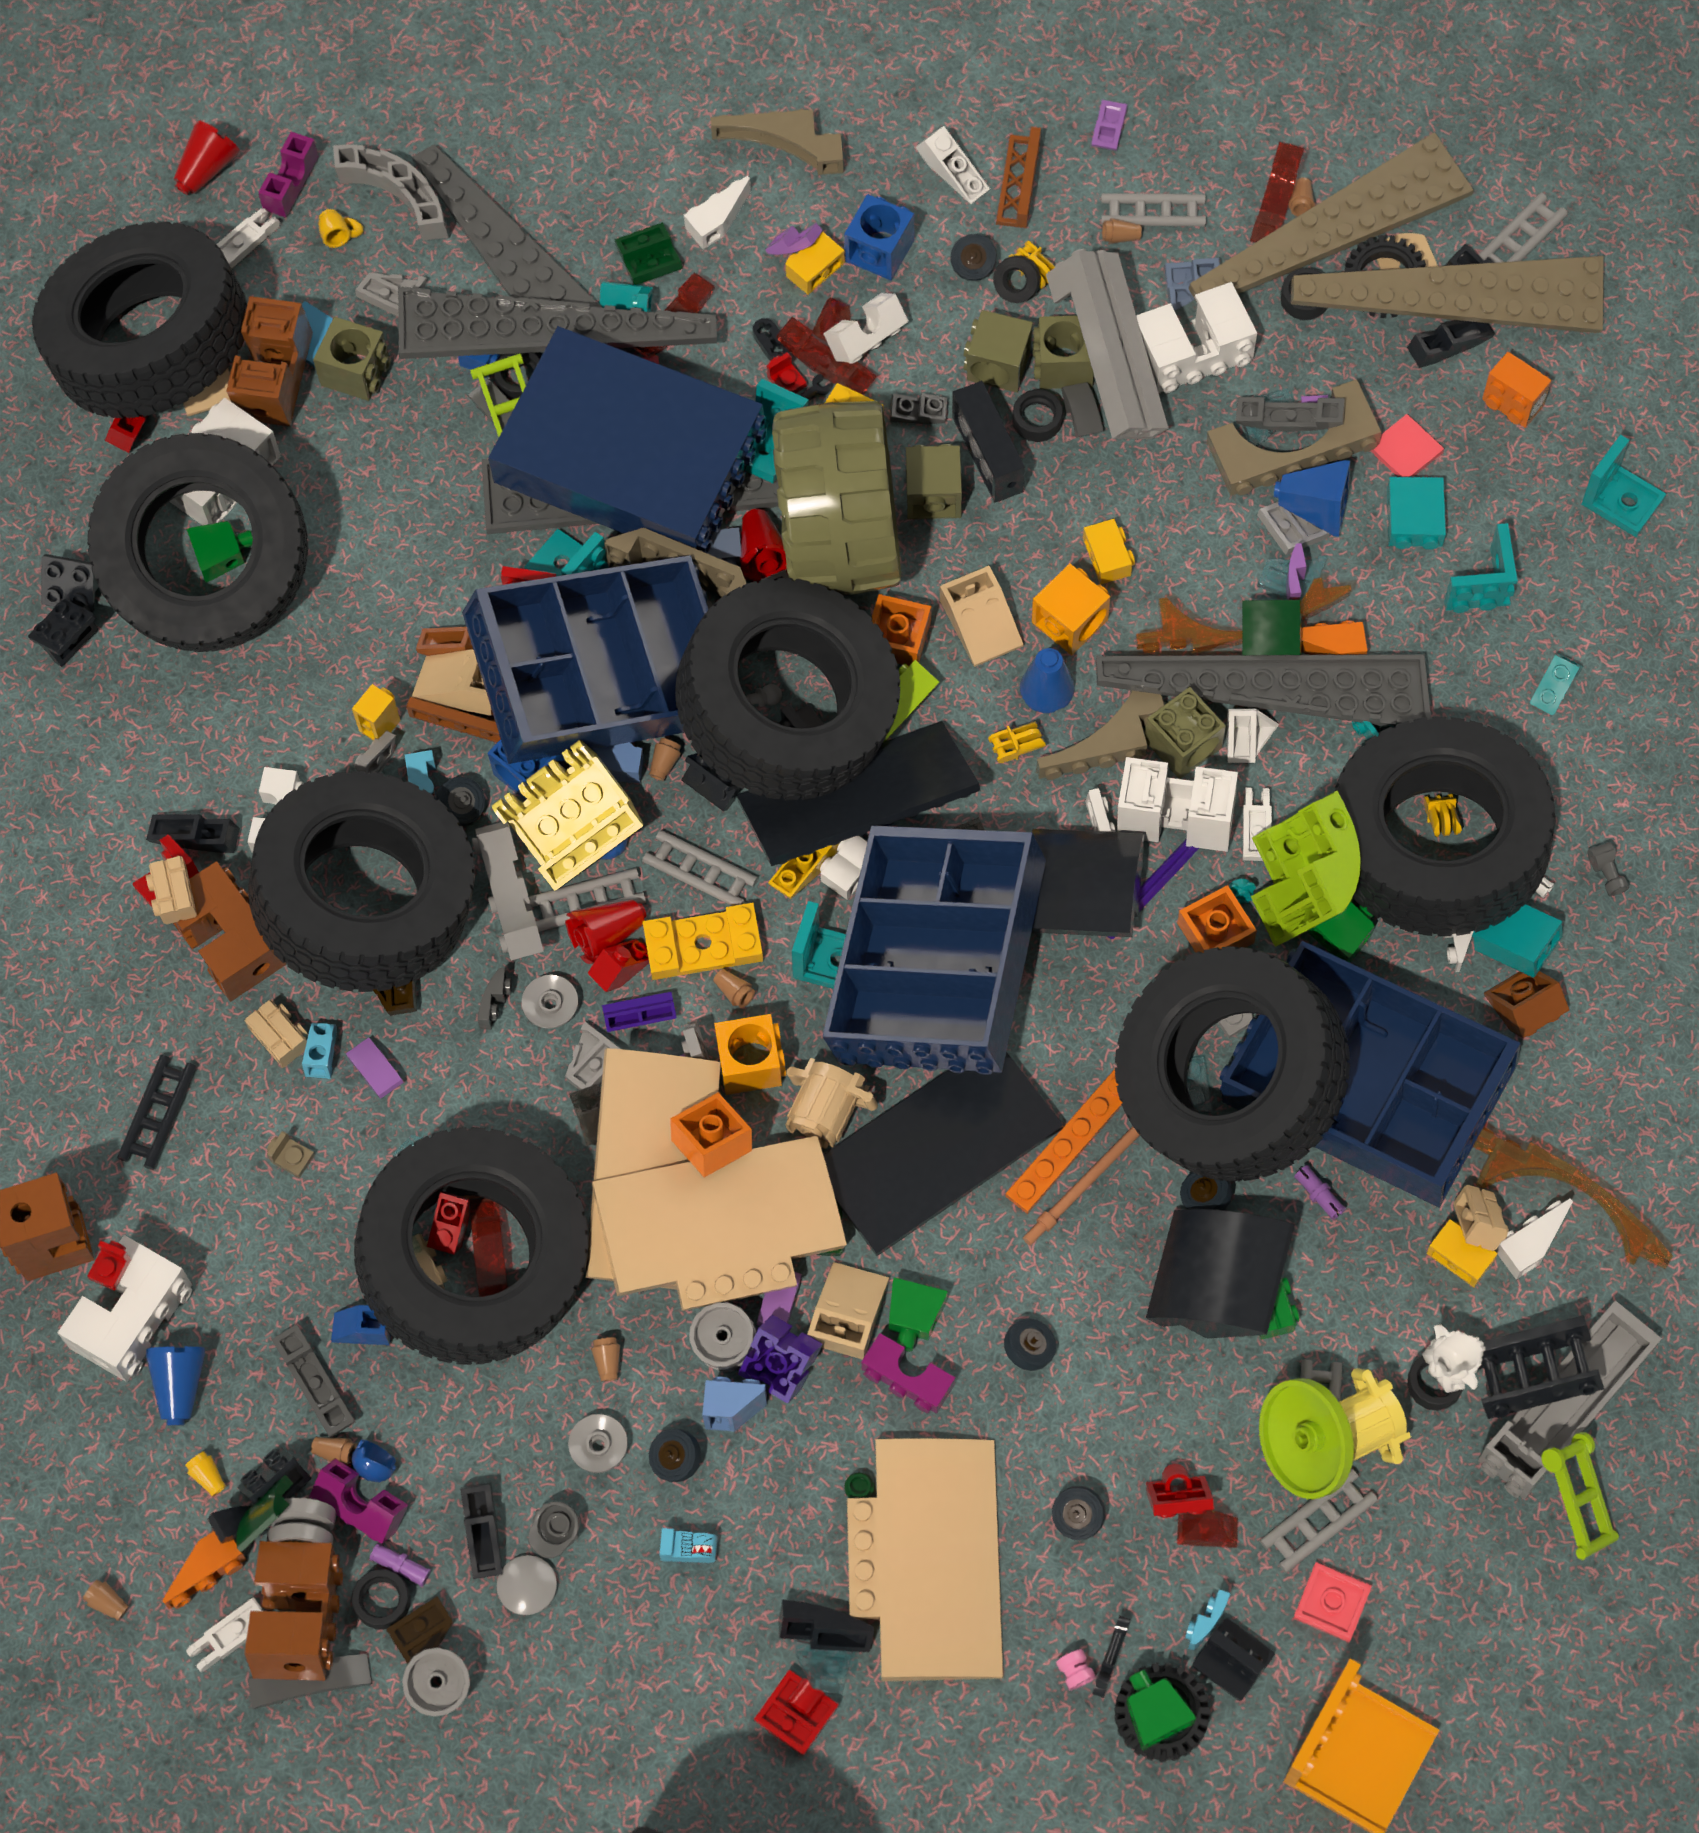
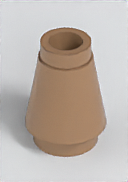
M1299 178L1296 181L1289 201V208L1292 214L1297 217L1315 206L1311 181L1308 178Z
M1114 218L1104 220L1102 240L1109 241V244L1135 241L1141 238V225Z
M661 738L659 743L655 744L649 776L664 781L681 755L679 752L681 746L674 741Z
M725 969L720 970L713 979V982L733 1006L743 1008L752 1001L755 995V990L752 989L751 983L727 972Z
M615 1337L593 1340L594 1347L591 1348L601 1382L618 1380L620 1344H617Z
M315 1437L311 1445V1453L329 1462L337 1459L346 1466H352V1455L357 1444L353 1443L349 1438Z
M98 1579L94 1581L83 1596V1599L88 1602V1607L111 1618H115L117 1621L121 1620L130 1607L106 1581L102 1583Z

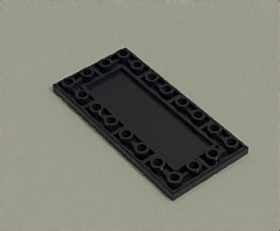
M941 721L885 741L861 774L847 785L821 797L817 795L815 798L802 800V798L798 800H784V798H780L778 800L767 798L764 794L759 796L746 791L738 794L737 799L772 867L777 864H785L789 860L802 855L812 854L824 847L837 845L846 839L862 836L870 831L871 826H889L893 822L917 816L919 813L934 807H942L948 802L969 797L971 794L981 790L978 780Z
M1006 1052L1002 1073L992 1072L989 1075H984L976 1071L964 1070L962 1073H955L947 1070L823 1154L836 1202L874 1254L878 1256L1062 1130L1064 1125Z

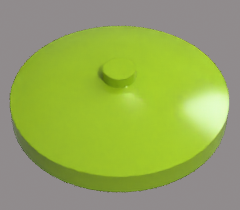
M1297 1378L1276 1385L1266 1396L1259 1418L1261 1448L1271 1472L1285 1489L1301 1498L1318 1499L1335 1493L1346 1482L1351 1471L1354 1455L1352 1431L1345 1411L1336 1397L1326 1387L1314 1380Z

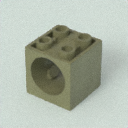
M981 310L979 320L974 319L972 324V340L966 342L964 357L966 358L963 370L967 371V380L972 382L983 381L984 385L1018 393L1032 349L1033 322Z
M334 316L313 361L321 386L369 401L372 394L378 392L381 384L380 377L383 372L388 371L391 357H389L387 343H385L382 331ZM351 356H366L362 361L358 363H342L345 359Z
M1078 316L1039 317V326L1033 329V357H1035L1034 380H1039L1040 389H1060L1065 386L1086 382L1090 388H1093L1094 373ZM1057 348H1067L1073 350L1076 354L1061 357L1052 354L1050 351Z
M942 444L940 446L914 445L913 447H906L908 520L961 518L960 446Z
M1188 687L1147 718L1145 739L1150 748L1163 762L1168 763L1170 770L1181 779L1222 749L1226 726L1191 687Z

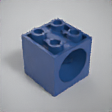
M867 194L844 233L845 262L892 281L914 242V213L906 207H898L891 204L882 197H874ZM876 232H886L892 236L877 239L869 235Z
M501 739L488 752L494 776L524 800H527V798L521 794L518 785L522 782L528 785L526 779L545 765L550 768V761L554 759L566 770L569 768V764L565 761L563 755L508 764Z

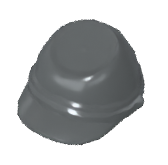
M554 1501L537 1509L528 1534V1542L533 1551L544 1558H555L578 1539L580 1527L579 1517L575 1509L564 1502Z

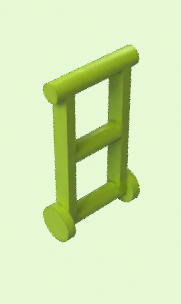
M521 354L470 370L473 380L479 379L498 437L502 429L497 416L513 411L519 398L493 406L484 376L514 367L523 393L526 384L519 365L524 364Z
M1586 1432L1574 1435L1571 1444L1560 1450L1554 1447L1545 1450L1541 1457L1543 1466L1548 1471L1555 1473L1578 1547L1576 1556L1581 1560L1619 1539L1618 1533L1612 1528L1590 1458V1454L1595 1450V1442ZM1575 1455L1586 1487L1585 1491L1575 1495L1565 1464L1566 1460ZM1588 1502H1591L1601 1536L1592 1541L1589 1540L1579 1508Z

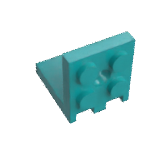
M761 379L757 384L755 401L763 404L767 434L763 443H758L755 449V459L751 466L747 465L745 471L773 484L777 479L773 456L772 424L774 417L780 410L784 411L808 406L809 400ZM759 451H766V452H768L769 454H768V455H760V454H758L757 452H759Z
M1620 434L1592 472L1581 505L1637 538L1662 504L1667 494L1621 467L1630 440ZM1631 498L1635 501L1636 505L1626 506L1622 503V499Z
M1508 523L1497 524L1490 547L1494 573L1451 577L1444 599L1446 611L1453 610L1455 613H1463L1473 608L1489 611L1497 606L1511 605L1510 597L1515 592L1513 584H1517L1518 580Z
M557 529L524 566V569L555 573L556 576L607 569L609 566L604 537L594 532L585 544L581 545ZM559 559L569 561L563 569L555 567V563Z
M811 901L807 902L792 948L793 978L833 989L838 967L834 966L831 960L835 956H841L846 934L821 928L819 923V904Z

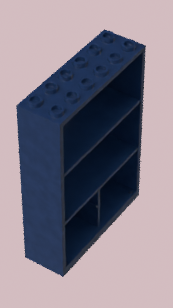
M557 326L488 459L494 483L621 533L631 532L644 527L704 553H708L712 543L711 537L714 532L717 533L723 522L722 515L725 509H730L734 500L733 493L736 487H741L745 478L744 471L747 465H752L756 456L755 449L758 443L762 444L766 437V416H764L763 404Z
M691 555L492 586L474 591L462 614L508 764L563 755L562 752L566 749L572 752L570 746L578 740H582L591 749L685 733L683 730L684 724L680 723L676 706L675 688L677 671L684 651L698 623L708 611L706 592L704 589H701L699 571L697 566L693 564Z
M871 826L822 1036L838 1062L847 1066H853L857 1063L867 1064L876 1068L888 1065L899 1069L918 1067L927 1071L948 1069L955 1073H962L964 1070L976 1071L984 1075H989L992 1072L1002 1073L1046 859L1032 832Z
M1301 941L1297 949L1293 948L1286 963L1313 982L1333 1004L1343 1023L1342 1026L1346 1032L1348 1040L1346 1043L1349 1046L1350 1060L1347 1061L1350 1064L1349 1079H1346L1348 1087L1345 1098L1341 1099L1343 1104L1338 1115L1333 1118L1334 1123L1327 1133L1324 1132L1322 1134L1323 1138L1315 1148L1440 1208L1518 1065L1521 1043ZM1265 1015L1252 1018L1246 1031L1248 1036L1244 1042L1239 1041L1233 1053L1235 1057L1231 1065H1225L1219 1078L1222 1080L1220 1091H1222L1223 1103L1237 1110L1250 1105L1263 1093L1271 1081L1277 1065V1036L1271 1021Z

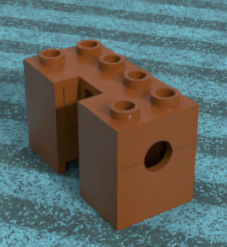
M250 296L241 333L254 361L242 360L240 356H235L226 392L233 404L259 422L291 426L313 331L301 303Z
M216 861L189 879L197 916L187 920H179V922L173 924L192 950L220 931H224L223 935L198 950L208 966L207 971L230 1002L287 965L286 962L280 961L274 955V950H270L263 941V936H260L248 904L249 896L243 888L239 889L235 883L236 879L228 867L222 869Z
M57 1172L0 1190V1248L4 1257H8L10 1265L15 1267L17 1274H22L27 1281L95 1260L81 1207L73 1195L67 1196V1187Z
M260 1541L254 1584L262 1586V1595H264L262 1609H294L296 1612L250 1611L245 1656L253 1679L326 1681L327 1670H331L333 1666V1652L329 1651L330 1641L336 1640L337 1631L336 1623H333L334 1613H339L340 1596L336 1595L337 1586H342L343 1568L339 1567V1554H335L332 1543Z

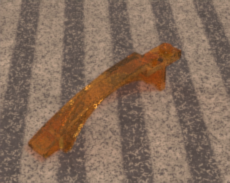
M1322 578L1314 579L1309 590L1301 600V622L1349 597L1351 585L1323 588ZM1159 598L1158 609L1161 631L1136 634L1135 638L1136 649H1143L1144 653L1157 652L1159 647L1170 646L1172 650L1187 647L1186 644L1191 643L1193 654L1241 645L1242 631H1224L1202 625L1184 615L1168 598Z
M1486 1127L1482 1129L1473 1147L1490 1155L1478 1178L1477 1186L1484 1189L1496 1182L1521 1176H1541L1570 1184L1589 1195L1609 1215L1621 1237L1626 1262L1634 1266L1640 1256L1663 1269L1667 1268L1673 1255L1617 1198L1577 1168L1536 1144L1530 1142L1527 1150L1524 1151L1516 1142L1503 1140L1495 1136Z

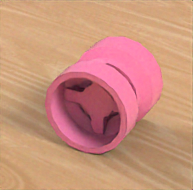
M1083 1649L1073 1651L1056 1661L1059 1671L1063 1672L1066 1676L1065 1683L1069 1691L1086 1685L1096 1678L1093 1669L1089 1668L1086 1664L1087 1657Z

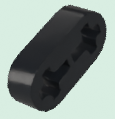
M762 318L754 323L753 337L770 361L774 357L782 356L787 352L790 354L787 340L772 320ZM761 328L769 330V338L764 332L760 333ZM773 344L779 350L782 349V354L773 351Z

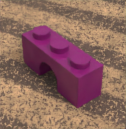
M292 131L280 151L281 166L278 174L269 172L258 192L262 208L287 218L319 157L314 139Z
M879 1333L861 1362L862 1370L865 1371L863 1373L864 1376L874 1383L882 1381L889 1385V1391L900 1398H904L905 1395L915 1401L914 1405L921 1411L929 1413L931 1410L937 1414L955 1386V1377L932 1363H929L926 1370L919 1376L910 1377L903 1374L899 1369V1364L905 1356V1347Z
M334 1459L320 1470L309 1498L329 1504L335 1508L336 1515L342 1518L345 1523L353 1525L367 1534L370 1539L383 1544L398 1530L408 1504L386 1490H382L369 1502L364 1501L356 1491V1481L359 1474L339 1460Z

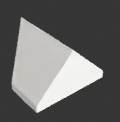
M1228 709L1226 721L1228 763H1255L1256 756L1279 724L1257 709Z

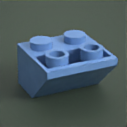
M714 1377L713 1381L706 1380L702 1413L705 1429L735 1432L767 1405L765 1385L753 1379H745L742 1383L731 1382L729 1378Z

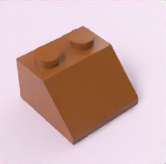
M1540 971L1535 978L1518 972L1484 992V996L1508 1029L1521 1038L1535 1034L1538 1029L1558 1020L1561 1015L1569 1011L1560 983Z

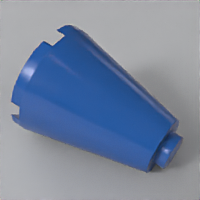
M1046 648L1039 651L1022 676L1020 692L1025 703L1031 709L1041 713H1052L1066 707L1073 698V678L1062 655L1055 649Z
M205 1347L146 1349V1358L160 1419L167 1420V1426L185 1425V1419H191L205 1358Z

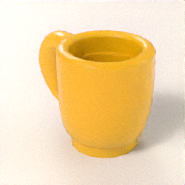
M334 209L325 210L319 215V232L324 244L330 248L341 247L349 241V238H356L364 231L361 223L352 218H343Z

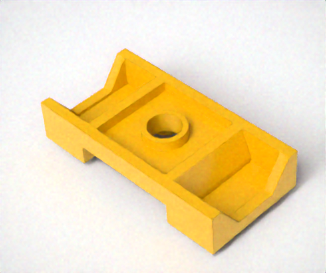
M754 903L726 907V912L671 921L670 917L643 921L652 980L763 962ZM705 937L711 941L710 947L703 950L697 948L695 945L696 941L699 938Z

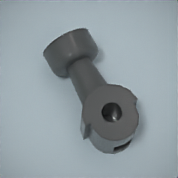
M1611 842L1588 849V858L1595 872L1602 871L1608 881L1605 889L1609 897L1621 894L1629 889L1626 878L1618 876L1614 865L1616 849H1614Z

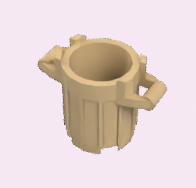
M810 1058L805 1070L792 1066L786 1071L793 1085H799L801 1088L787 1115L788 1118L785 1125L792 1134L795 1129H798L806 1138L818 1136L820 1146L823 1149H827L829 1143L833 1148L835 1143H838L855 1106L874 1111L877 1109L878 1103L873 1094L868 1092L870 1086H863L865 1078L861 1074L855 1072L852 1075L842 1068L824 1062H814L815 1059Z

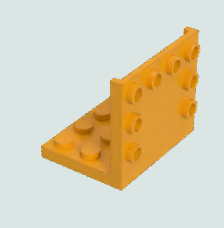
M1350 1658L1283 1782L1369 1833H1385L1439 1729L1360 1685L1359 1681L1362 1676L1357 1671L1361 1664Z

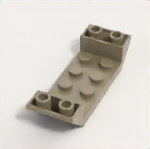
M644 527L608 538L604 543L609 568L691 555L693 564L697 566L699 571L701 589L710 590L722 598L730 591L738 587L742 588L746 584L739 566Z

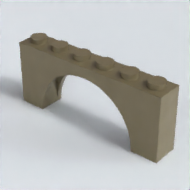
M1357 379L1332 388L1331 398H1345L1343 425L1329 428L1320 440L1302 450L1280 453L1258 448L1245 440L1238 433L1233 423L1207 431V445L1230 496L1235 494L1245 495L1252 491V489L1260 486H1271L1276 481L1282 479L1284 474L1326 465L1335 460H1345L1352 454L1360 451L1368 452L1376 448L1380 444L1381 430Z

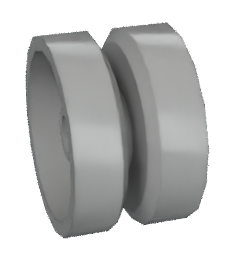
M714 1303L704 1307L695 1316L690 1326L689 1340L694 1353L708 1367L717 1371L732 1372L741 1368L746 1355L753 1349L751 1344L757 1331L753 1321L741 1308L730 1303ZM727 1332V1339L725 1341H720L718 1339L719 1336H724V1333Z
M288 1498L285 1500L290 1505L270 1525L272 1528L267 1532L266 1541L313 1542L332 1543L333 1545L334 1538L330 1532L335 1528L336 1511L329 1504L318 1500Z
M439 1647L425 1649L415 1655L406 1666L402 1680L404 1695L409 1704L420 1713L430 1716L447 1715L457 1709L466 1698L470 1685L468 1669L462 1659L451 1650ZM433 1676H439L442 1679L440 1687L434 1688L431 1686L430 1679Z

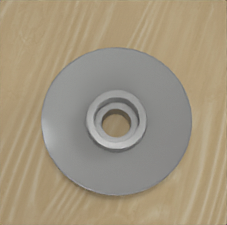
M544 975L536 978L526 987L522 996V1009L526 1018L532 1024L545 1029L563 1026L573 1018L578 1008L576 989L567 979L557 975ZM549 1001L556 1003L554 1008H546V1004Z
M594 1414L581 1419L573 1427L568 1440V1448L573 1461L583 1470L592 1473H602L615 1468L623 1460L628 1445L627 1435L622 1425L616 1419L603 1414ZM597 1441L604 1443V1448L600 1451H596L593 1448L594 1443Z

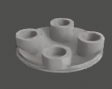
M529 1555L520 1556L509 1561L502 1569L503 1575H499L497 1580V1593L505 1608L519 1615H532L548 1608L557 1588L556 1576L551 1566L543 1559Z

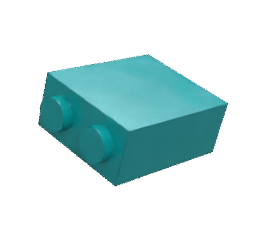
M1389 477L1387 486L1389 546H1396L1398 549L1422 546L1428 550L1443 547L1446 536L1444 478Z
M1525 904L1511 917L1506 916L1505 921L1495 926L1489 925L1488 929L1476 933L1473 931L1474 950L1535 978L1563 937L1562 921Z

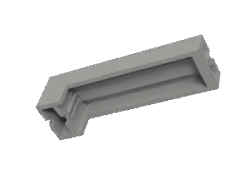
M1078 249L1072 252L1071 257L1057 263L1055 268L1046 274L1054 303L1058 304L1065 298L1072 296L1112 439H1153L1167 430L1168 425L1118 253L1106 252V250L1094 252Z
M1616 1300L1589 1330L1591 1341L1583 1342L1589 1370H1599L1604 1390L1597 1391L1592 1395H1581L1519 1411L1511 1421H1508L1481 1454L1478 1460L1482 1464L1480 1466L1481 1469L1491 1478L1499 1476L1505 1481L1504 1488L1513 1497L1518 1498L1520 1496L1525 1500L1549 1472L1542 1464V1453L1552 1447L1560 1450L1571 1444L1574 1435L1584 1432L1662 1339ZM1572 1351L1558 1366L1560 1378L1578 1374Z

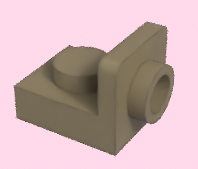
M284 1131L278 1137L275 1136L267 1148V1156L271 1163L299 1179L315 1156L313 1151L290 1139L289 1135Z

